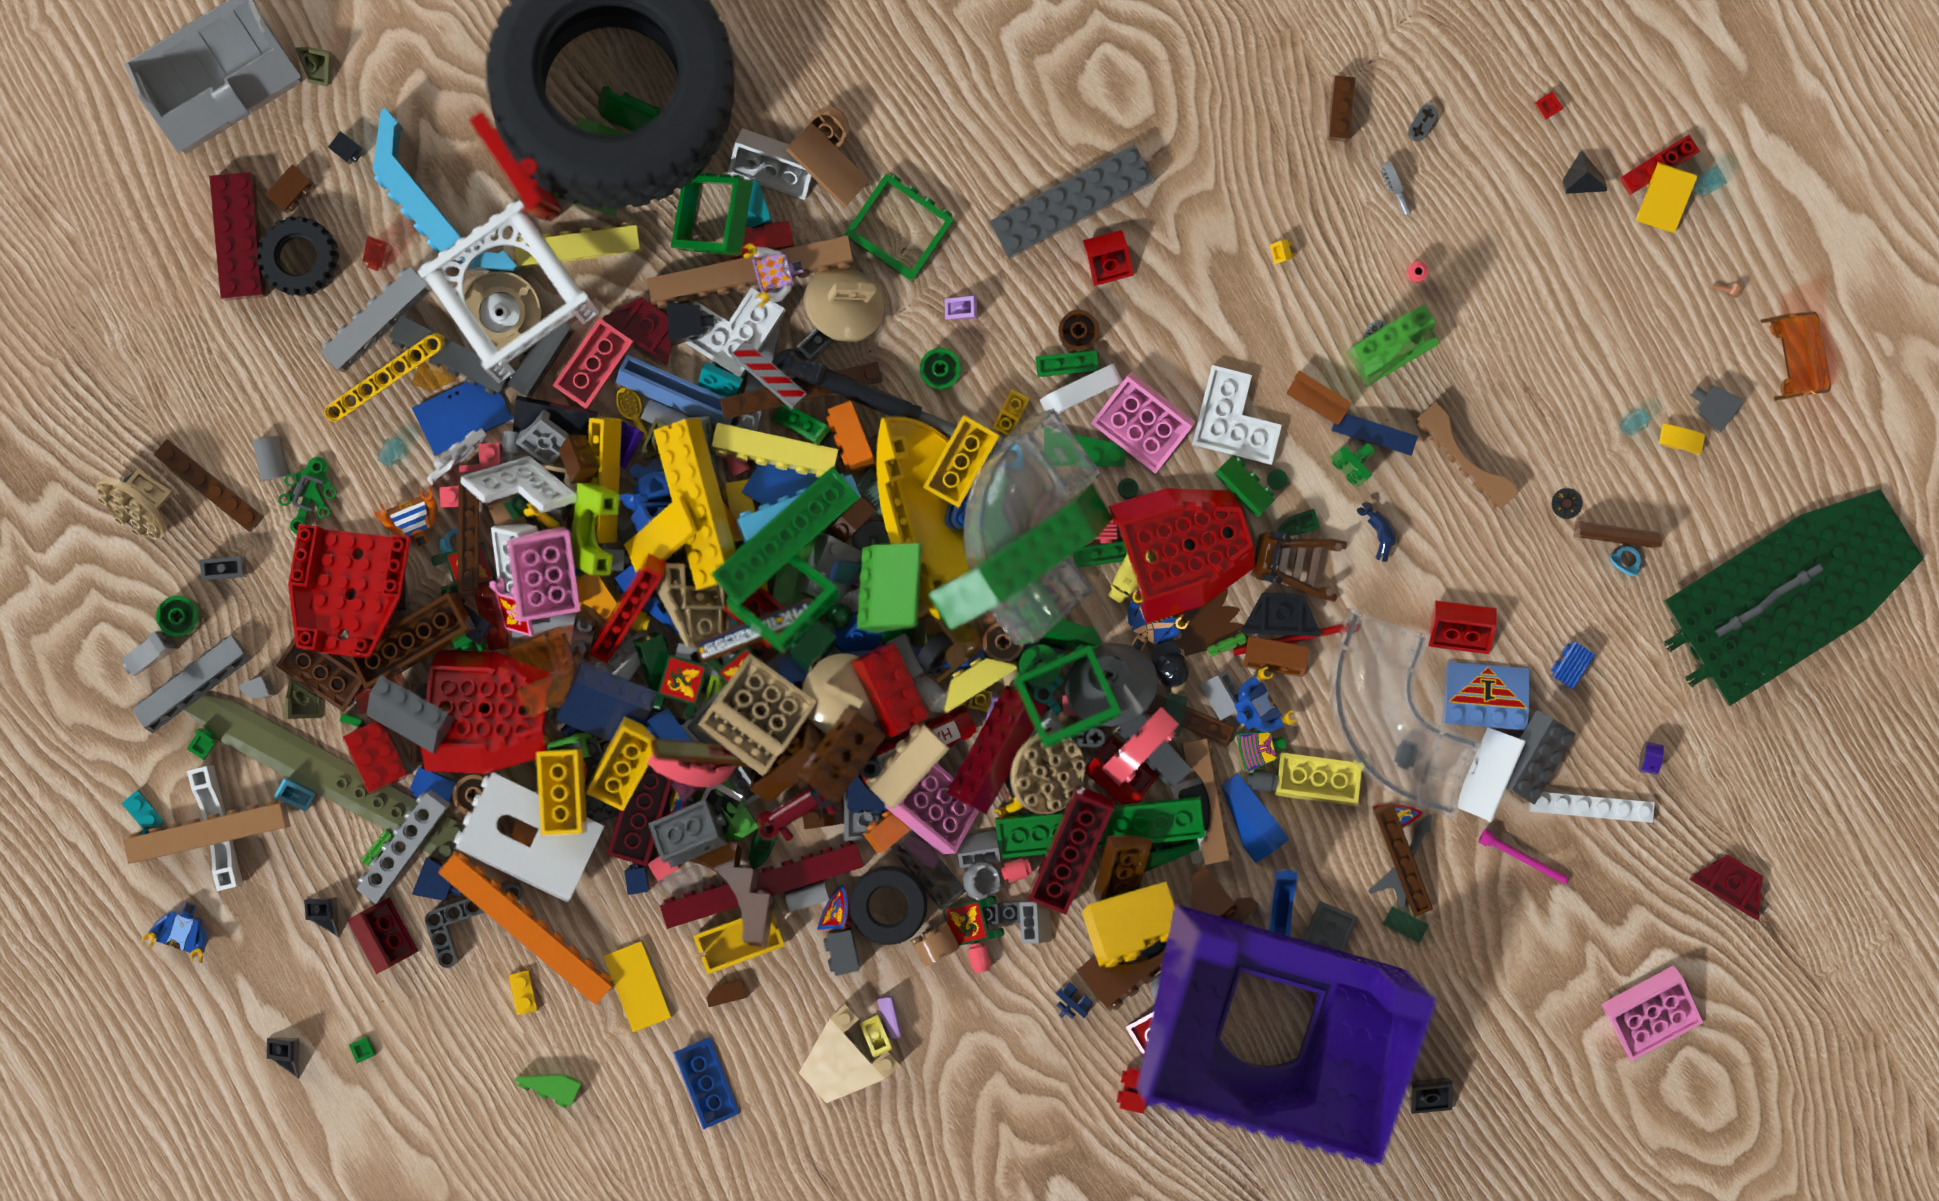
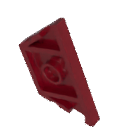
M643 297L602 318L663 364L668 365L671 351L668 335V316Z
M1725 854L1689 878L1690 881L1753 919L1759 920L1763 876L1738 860Z

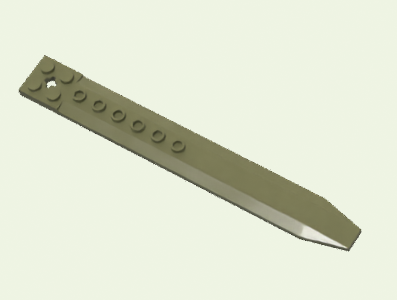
M204 694L184 709L203 728L206 727L215 733L214 736L219 741L390 833H393L399 824L403 826L407 820L404 818L411 808L415 809L418 805L417 799L391 785L368 795L354 765L236 702ZM422 809V815L425 818H429V812L426 809ZM443 814L419 848L446 862L456 851L454 839L459 831L463 832L465 825ZM410 825V831L417 834V828L414 825Z

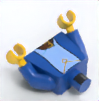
M1269 667L1259 669L1258 675L1251 677L1239 689V700L1235 703V708L1238 712L1236 718L1239 723L1245 724L1249 730L1256 728L1258 731L1272 732L1284 727L1283 724L1285 723L1292 725L1298 720V718L1295 720L1289 718V715L1295 712L1293 710L1286 713L1284 718H1280L1282 715L1264 683H1260L1261 680L1272 678L1273 673L1267 676L1264 675V671Z
M185 902L182 912L172 911L171 913H166L155 922L148 933L143 935L142 944L145 940L149 939L151 940L149 948H152L155 938H157L156 942L189 952L191 962H193L194 957L199 956V963H202V953L205 951L208 936L206 928L202 924V919L194 917L197 905Z

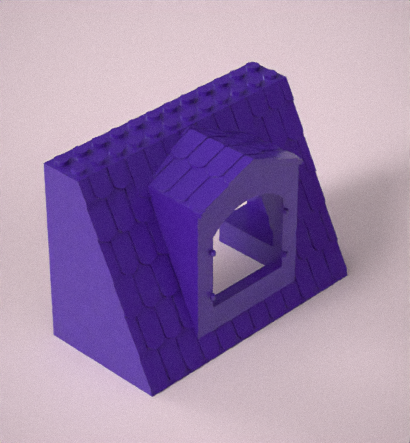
M1175 904L1137 1089L1144 1100H1146V1103L1152 1106L1164 1105L1166 1109L1173 1112H1178V1110L1186 1111L1185 1113L1189 1116H1204L1210 1122L1217 1123L1219 1120L1232 1128H1237V1126L1244 1127L1250 1133L1256 1134L1259 1131L1272 1139L1277 1137L1284 1138V1141L1290 1144L1299 1142L1304 1144V1147L1315 1150L1317 1147L1330 1155H1335V1153L1342 1154L1348 1160L1354 1161L1357 1158L1370 1166H1374V1164L1382 1165L1437 999L1406 969ZM1241 972L1318 993L1297 1058L1278 1065H1256L1238 1058L1224 1046L1220 1036Z

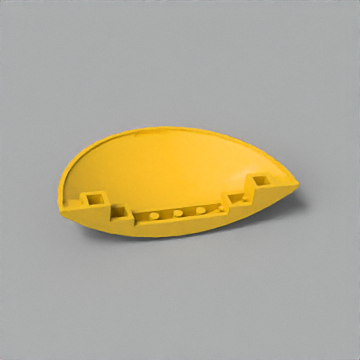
M906 417L882 418L877 444V482L885 527L891 544H922L919 598L929 611L939 619L942 617L928 594L942 584L949 582L981 563L976 549L968 541L966 529L951 530L946 526L944 519L949 502L923 488L949 439L935 428L915 419ZM977 477L975 478L972 486L970 487V489H973L975 491L977 489L979 482Z

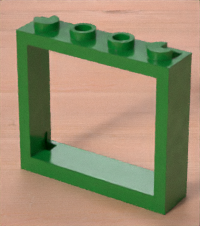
M695 173L694 180L680 190L671 248L689 252L741 256L753 182L744 180V176L733 174L732 177V175L720 173L718 177L714 173H706L705 176L703 173ZM700 183L733 185L723 243L690 241Z
M885 174L844 235L913 282L953 224L954 219L951 218L953 214L944 208L941 210L934 206L936 203L925 196L923 199L917 195L919 191L914 187L902 185L900 183L902 180L896 175L891 174L889 176ZM887 183L945 221L912 270L855 232Z
M797 555L793 556L788 562L823 588L824 591L780 635L775 633L742 605L737 606L730 596L727 600L728 609L731 613L782 654L840 598L838 587Z
M1081 645L1067 656L1066 653L1060 654L1054 658L1055 661L1048 664L1046 661L1035 666V670L1030 672L1028 670L1021 671L1014 678V684L1044 750L1121 716V711L1091 646L1085 647V645ZM1087 655L1111 708L1047 736L1023 683Z

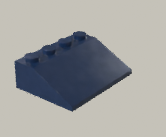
M577 662L555 720L611 742L624 716L644 726L658 692L585 662Z

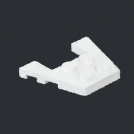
M482 429L477 432L475 430L471 431L465 436L464 441L455 443L449 451L435 460L433 465L436 467V470L429 474L427 478L431 486L443 474L446 475L450 472L454 465L460 461L462 462L479 448L478 444H482L486 437V433Z

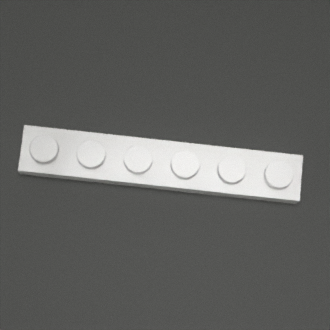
M1542 792L1535 805L1529 804V811L1653 823L1655 802Z

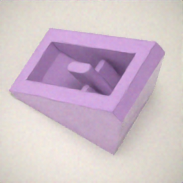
M977 296L945 299V320L977 319Z

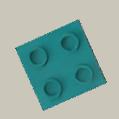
M712 361L711 365L705 362L697 386L726 398L739 394L743 378L723 370L724 368L720 365L717 367V363Z

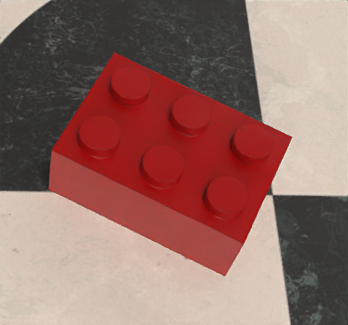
M375 721L343 736L342 740L368 795L407 777V773L388 733L380 722Z

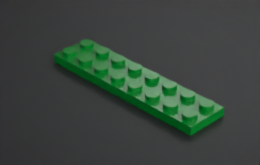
M832 466L710 575L737 606L740 605L860 497Z

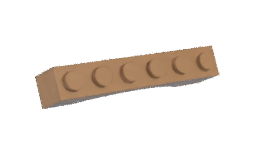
M1436 401L1415 419L1418 422L1416 424L1423 433L1428 432L1432 437L1430 441L1437 448L1441 447L1446 452L1444 456L1452 464L1455 462L1460 467L1458 471L1466 479L1469 477L1474 482L1472 486L1480 494L1483 492L1488 497L1486 501L1491 507L1502 509L1519 493V490L1505 476H1498L1481 470L1462 454L1453 438L1450 416Z
M1206 738L1183 742L1181 744L1184 760L1201 779L1209 799V824L1205 838L1200 843L1204 864L1229 861V855H1232V848L1230 843H1226L1225 835H1229L1227 823L1222 822L1221 815H1225L1223 803L1218 801V795L1221 794L1219 782L1215 783L1214 779L1217 769L1215 762L1211 763L1210 754H1213L1212 744L1207 742Z

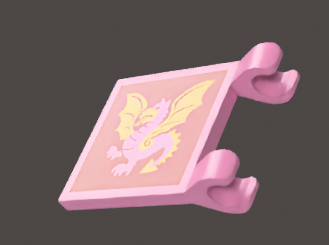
M497 578L498 584L495 581H491L490 588L496 593L505 629L531 637L534 636L531 620L518 621L514 587L511 588L512 594L504 592L505 580L503 578Z

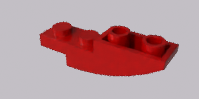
M1689 134L1619 179L1629 195H1632L1650 184L1658 162L1675 168L1699 153L1700 150Z

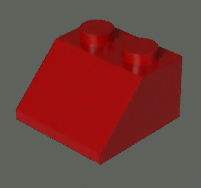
M1122 230L1083 240L1094 286L1134 276L1128 245Z

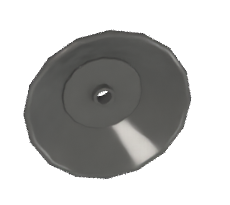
M1109 643L1098 646L1092 650L1105 678L1113 676L1110 679H1106L1121 711L1120 717L1102 725L1116 726L1131 722L1143 714L1156 697L1159 680L1155 665L1144 652L1130 645ZM1087 655L1077 659L1068 671L1065 692L1070 707L1080 718L1085 720L1111 707Z

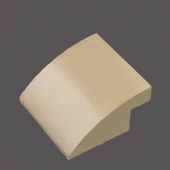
M749 654L695 728L763 776L767 773L777 756L785 750L817 701L756 657Z

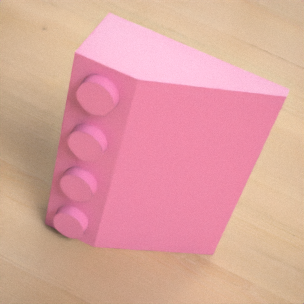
M1133 372L1129 373L1091 422L1093 426L1155 474L1196 423V421Z
M565 526L546 529L507 540L519 622L580 611L569 530Z
M936 763L894 810L890 809L887 805L884 807L942 855L956 853L979 811L961 803L946 793L954 777Z
M1674 965L1601 1004L1631 1062L1703 1023L1686 983Z

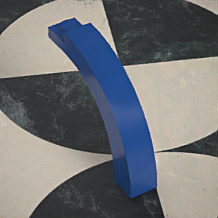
M1288 869L1275 871L1270 906V931L1291 936L1292 910L1298 872Z

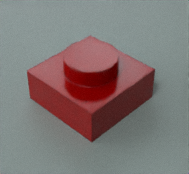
M1553 91L1534 103L1544 120L1563 110Z

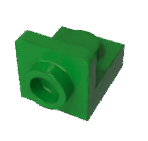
M464 636L453 642L455 649L461 647L463 651L472 647L473 641ZM483 639L480 645H477L479 652L485 650V639Z

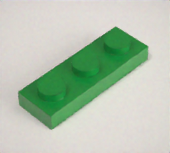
M1097 350L1035 357L1037 378L1099 370Z
M787 405L782 406L772 418L777 424L816 445H819L830 431L826 424L796 408L791 409Z

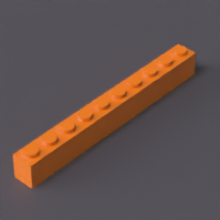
M455 851L442 865L438 873L592 1003L597 1005L612 988L611 976L605 971L600 972L595 968L596 964L591 959L583 958L577 947L574 945L569 946L564 942L565 938L556 931L554 933L548 928L549 924L542 918L538 920L532 915L534 912L528 906L519 904L514 894L511 892L506 893L496 879L493 878L491 880L485 875L486 871L479 865L475 867L469 862L471 859L465 853Z

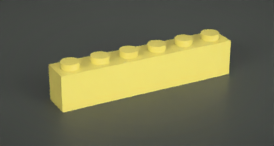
M633 222L620 224L621 227L613 228L612 225L601 226L600 230L592 231V228L580 229V233L572 234V231L560 232V236L553 237L551 234H542L561 263L641 252L638 226L633 225ZM519 238V241H517V242H521V241H523L524 239H523V238ZM515 246L517 266L519 268L540 266L538 261L529 252Z
M721 423L716 425L712 442V451L718 456L727 457V455H731L740 461L754 460L756 464L762 466L772 464L781 470L790 468L796 470L799 474H816L818 478L832 466L835 469L838 449Z

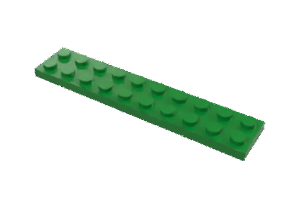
M1191 797L1114 805V809L1096 849L1105 848L1109 836H1137L1151 839L1152 843L1205 838L1201 798ZM1064 810L1051 814L1034 813L995 817L1000 859L1045 854Z

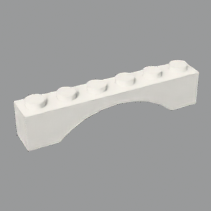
M214 765L187 771L192 792L200 807L204 821L208 820L207 816L219 813L220 817L226 816ZM233 841L210 845L212 874L216 890L221 891L243 885Z

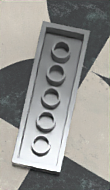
M411 267L402 269L397 274L398 279L395 282L386 284L382 289L383 293L378 298L374 296L367 303L368 307L363 312L361 310L352 317L353 321L348 326L345 324L337 331L339 335L333 340H327L322 345L323 350L321 354L338 371L343 373L347 371L396 324L400 315L405 316L432 290L416 270Z

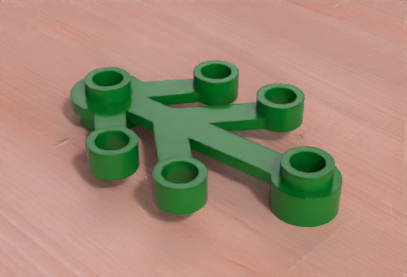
M321 457L312 458L308 462L306 469L294 475L288 474L285 477V484L293 487L301 480L303 475L311 476L325 482L322 486L325 489L324 496L327 499H334L337 496L336 489L332 487L326 476L328 464ZM316 463H319L321 466L319 471L314 470ZM291 476L295 479L293 484L288 483V478ZM309 480L301 495L303 496L301 505L309 508L313 499L318 509V516L326 519L330 516L331 511L325 506L316 488L317 482ZM329 489H332L334 491L332 497H329L327 495V491ZM294 491L289 494H281L278 498L279 504L282 506L290 505L294 498ZM283 496L288 497L286 504L282 503ZM299 508L297 517L291 521L290 529L293 533L297 534L298 532L295 528L296 522L308 525L305 521L307 510ZM322 509L327 510L326 516L321 515L320 512Z

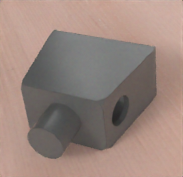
M1697 386L1690 395L1699 401L1695 412L1716 433L1723 431L1744 402L1743 399L1717 386L1710 387L1707 392Z

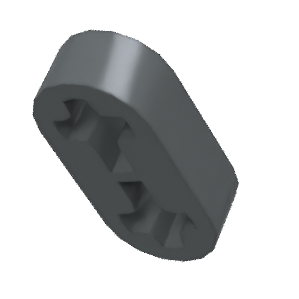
M1426 104L1418 111L1408 130V136L1412 141L1419 142L1428 134L1437 117V110L1433 105ZM1430 109L1433 118L1429 117L1426 122L1422 121L1425 116L1423 110L1427 111ZM1420 124L1423 125L1421 129L1423 135L1415 137V132L1412 129H1417Z

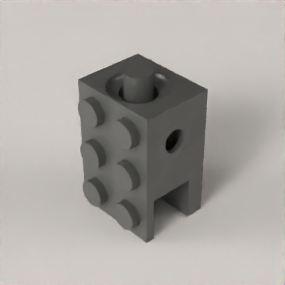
M706 800L649 823L661 861L663 863L668 861L671 868L727 844L722 827L726 825L725 819L722 814L717 815L715 807Z

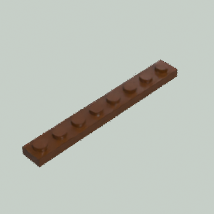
M878 361L836 371L868 385L882 382ZM803 380L793 381L807 393L802 401L834 394ZM768 388L719 400L724 420L786 405Z

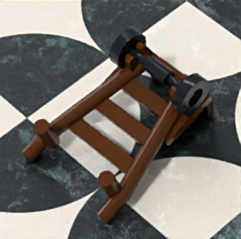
M1274 531L1259 534L1254 558L1255 568L1252 569L1251 575L1262 581L1286 586L1292 585L1320 599L1335 602L1337 594L1333 593L1332 588L1321 587L1317 589L1314 585L1322 547H1328L1330 551H1341L1347 548V542L1337 539H1300L1289 534ZM1291 547H1297L1292 575L1289 576L1286 574L1290 549ZM1306 547H1313L1305 583L1300 581Z

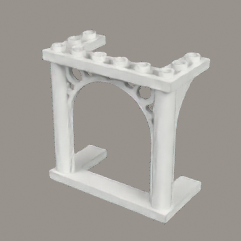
M520 200L510 203L505 211L493 215L488 223L476 227L471 235L456 241L455 246L440 252L438 258L432 262H426L421 266V270L418 271L422 279L434 290L483 361L481 364L484 369L498 383H501L515 373L513 367L508 363L510 360L576 315L581 323L585 324L600 313L588 296L581 292L535 226L537 222L533 216L522 210L524 205ZM511 226L513 227V235L509 240H506L503 237V231L506 227ZM498 234L499 238L492 241L491 238ZM519 234H522V235H520V238H523V239H524V240L521 241V242H517V241H516L517 238H518V236H519ZM512 245L526 250L538 261L567 304L498 351L465 302L463 279L468 266L481 252L495 246ZM463 257L465 258V262L463 264L457 263L458 261H461ZM457 267L460 273L455 277H451L446 273V269ZM451 282H458V285L455 289L453 288V284Z

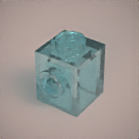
M1718 165L1698 176L1693 188L1698 195L1701 194L1702 197H1705L1728 182Z

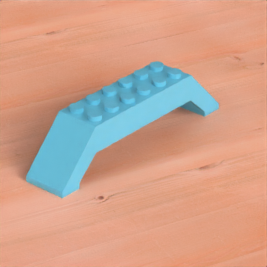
M384 107L380 112L373 165V171L376 174L374 179L384 189L388 188L389 192L387 194L394 203L403 206L400 209L410 221L414 220L416 222L413 226L424 237L427 235L429 238L427 243L436 252L449 250L462 237L398 161L400 131L404 128ZM503 250L500 253L481 252L470 263L467 271L518 273L521 269ZM463 257L462 260L458 261L457 263L463 264L465 262V258Z

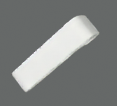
M1113 363L1046 395L1039 401L1049 419L1076 404L1122 383L1123 380Z

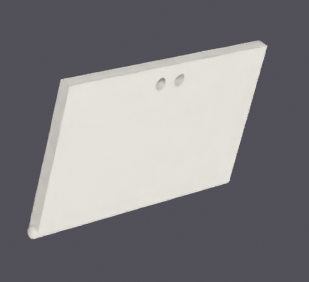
M1487 727L1454 807L1492 822L1526 741Z

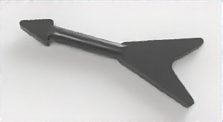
M1431 814L1418 824L1419 829L1410 845L1413 857L1426 832H1430ZM1394 867L1369 889V893L1372 894L1387 888H1393L1401 910H1404L1406 896Z

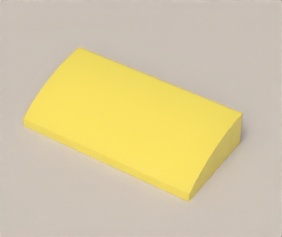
M1281 752L1275 796L1357 806L1362 763Z

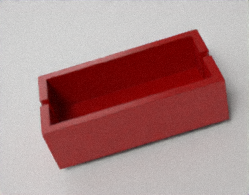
M895 642L883 644L851 662L886 736H896L909 729L911 725H916L929 717Z

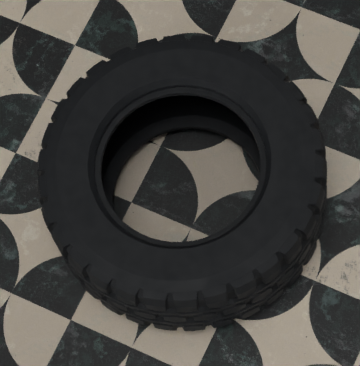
M510 0V5H506L497 20L498 27H495L492 31L489 41L490 50L486 57V85L491 110L498 134L518 164L525 159L535 161L537 170L529 178L536 179L537 184L550 193H559V197L572 203L580 201L583 202V206L600 209L602 206H608V209H626L627 205L639 207L650 204L652 199L661 200L672 195L676 188L682 189L694 180L695 173H701L711 162V155L716 154L724 140V133L727 132L732 117L734 105V59L727 29L723 21L719 20V13L710 0ZM617 27L639 32L656 42L665 51L674 65L678 81L672 99L655 120L639 130L622 135L608 136L589 133L565 120L553 107L546 94L547 76L559 52L576 37L595 29Z

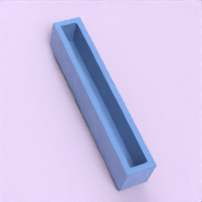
M626 355L618 371L616 383L692 417L709 416L711 425L715 427L717 423L732 426L736 418L724 420L719 400L725 397L630 355Z

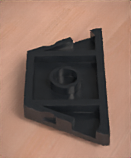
M1262 593L1241 630V633L1321 636L1303 594Z

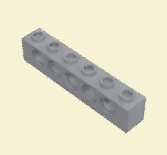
M432 789L427 793H421L416 800L418 803L416 808H411L404 818L407 820L403 826L399 824L392 833L395 837L392 841L388 840L383 845L381 856H376L370 863L371 870L368 874L364 872L359 878L358 882L360 885L356 890L373 903L377 904L382 900L451 805ZM422 809H426L429 812V818H425L422 815ZM410 825H414L417 828V834L410 831ZM398 841L405 843V850L399 848ZM387 857L393 859L394 866H390L387 863ZM375 873L382 876V882L375 879Z

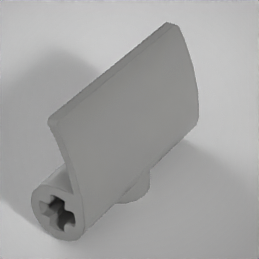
M578 612L533 619L531 622L535 635L531 637L512 631V640L570 650L573 645L571 644V638L577 625Z

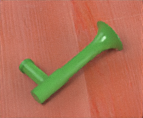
M583 731L548 742V751L579 742L580 748L583 749V760L589 759L591 755L587 740L592 739L593 735Z

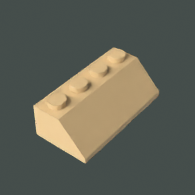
M921 721L919 724L914 725L909 735L904 740L899 741L895 750L882 760L880 774L876 778L868 779L866 783L890 809L894 810L946 753L948 747L934 731Z

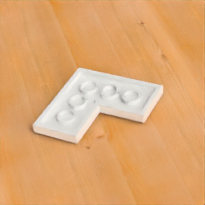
M750 288L729 322L695 301L693 305H700L703 315L714 314L715 327H704L703 338L685 343L734 375L742 378L747 370L733 359L731 354L745 340L756 350L760 351L786 309L775 302L766 303L763 307H759L758 304L763 300L761 298L755 299L759 292L753 288Z
M1212 365L1192 445L1272 465L1282 425L1242 415L1252 375Z
M531 456L461 476V484L483 503L508 497L519 492L543 513L577 501V494Z

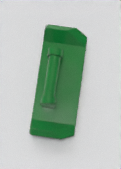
M603 86L598 101L599 114L603 118L633 132L650 124L660 115V107H654L631 96L627 92H624L621 97L613 93L609 86Z

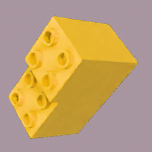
M1167 882L1089 904L1081 912L1099 967L1105 965L1106 968L1118 965V962H1121L1123 959H1125V962L1133 961L1141 955L1145 948L1153 946L1158 940H1161V943L1167 942L1175 904H1177L1172 900Z

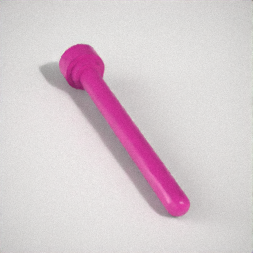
M1485 828L1480 835L1478 843L1484 846L1492 845L1563 884L1569 882V878L1564 874L1500 841L1491 830Z

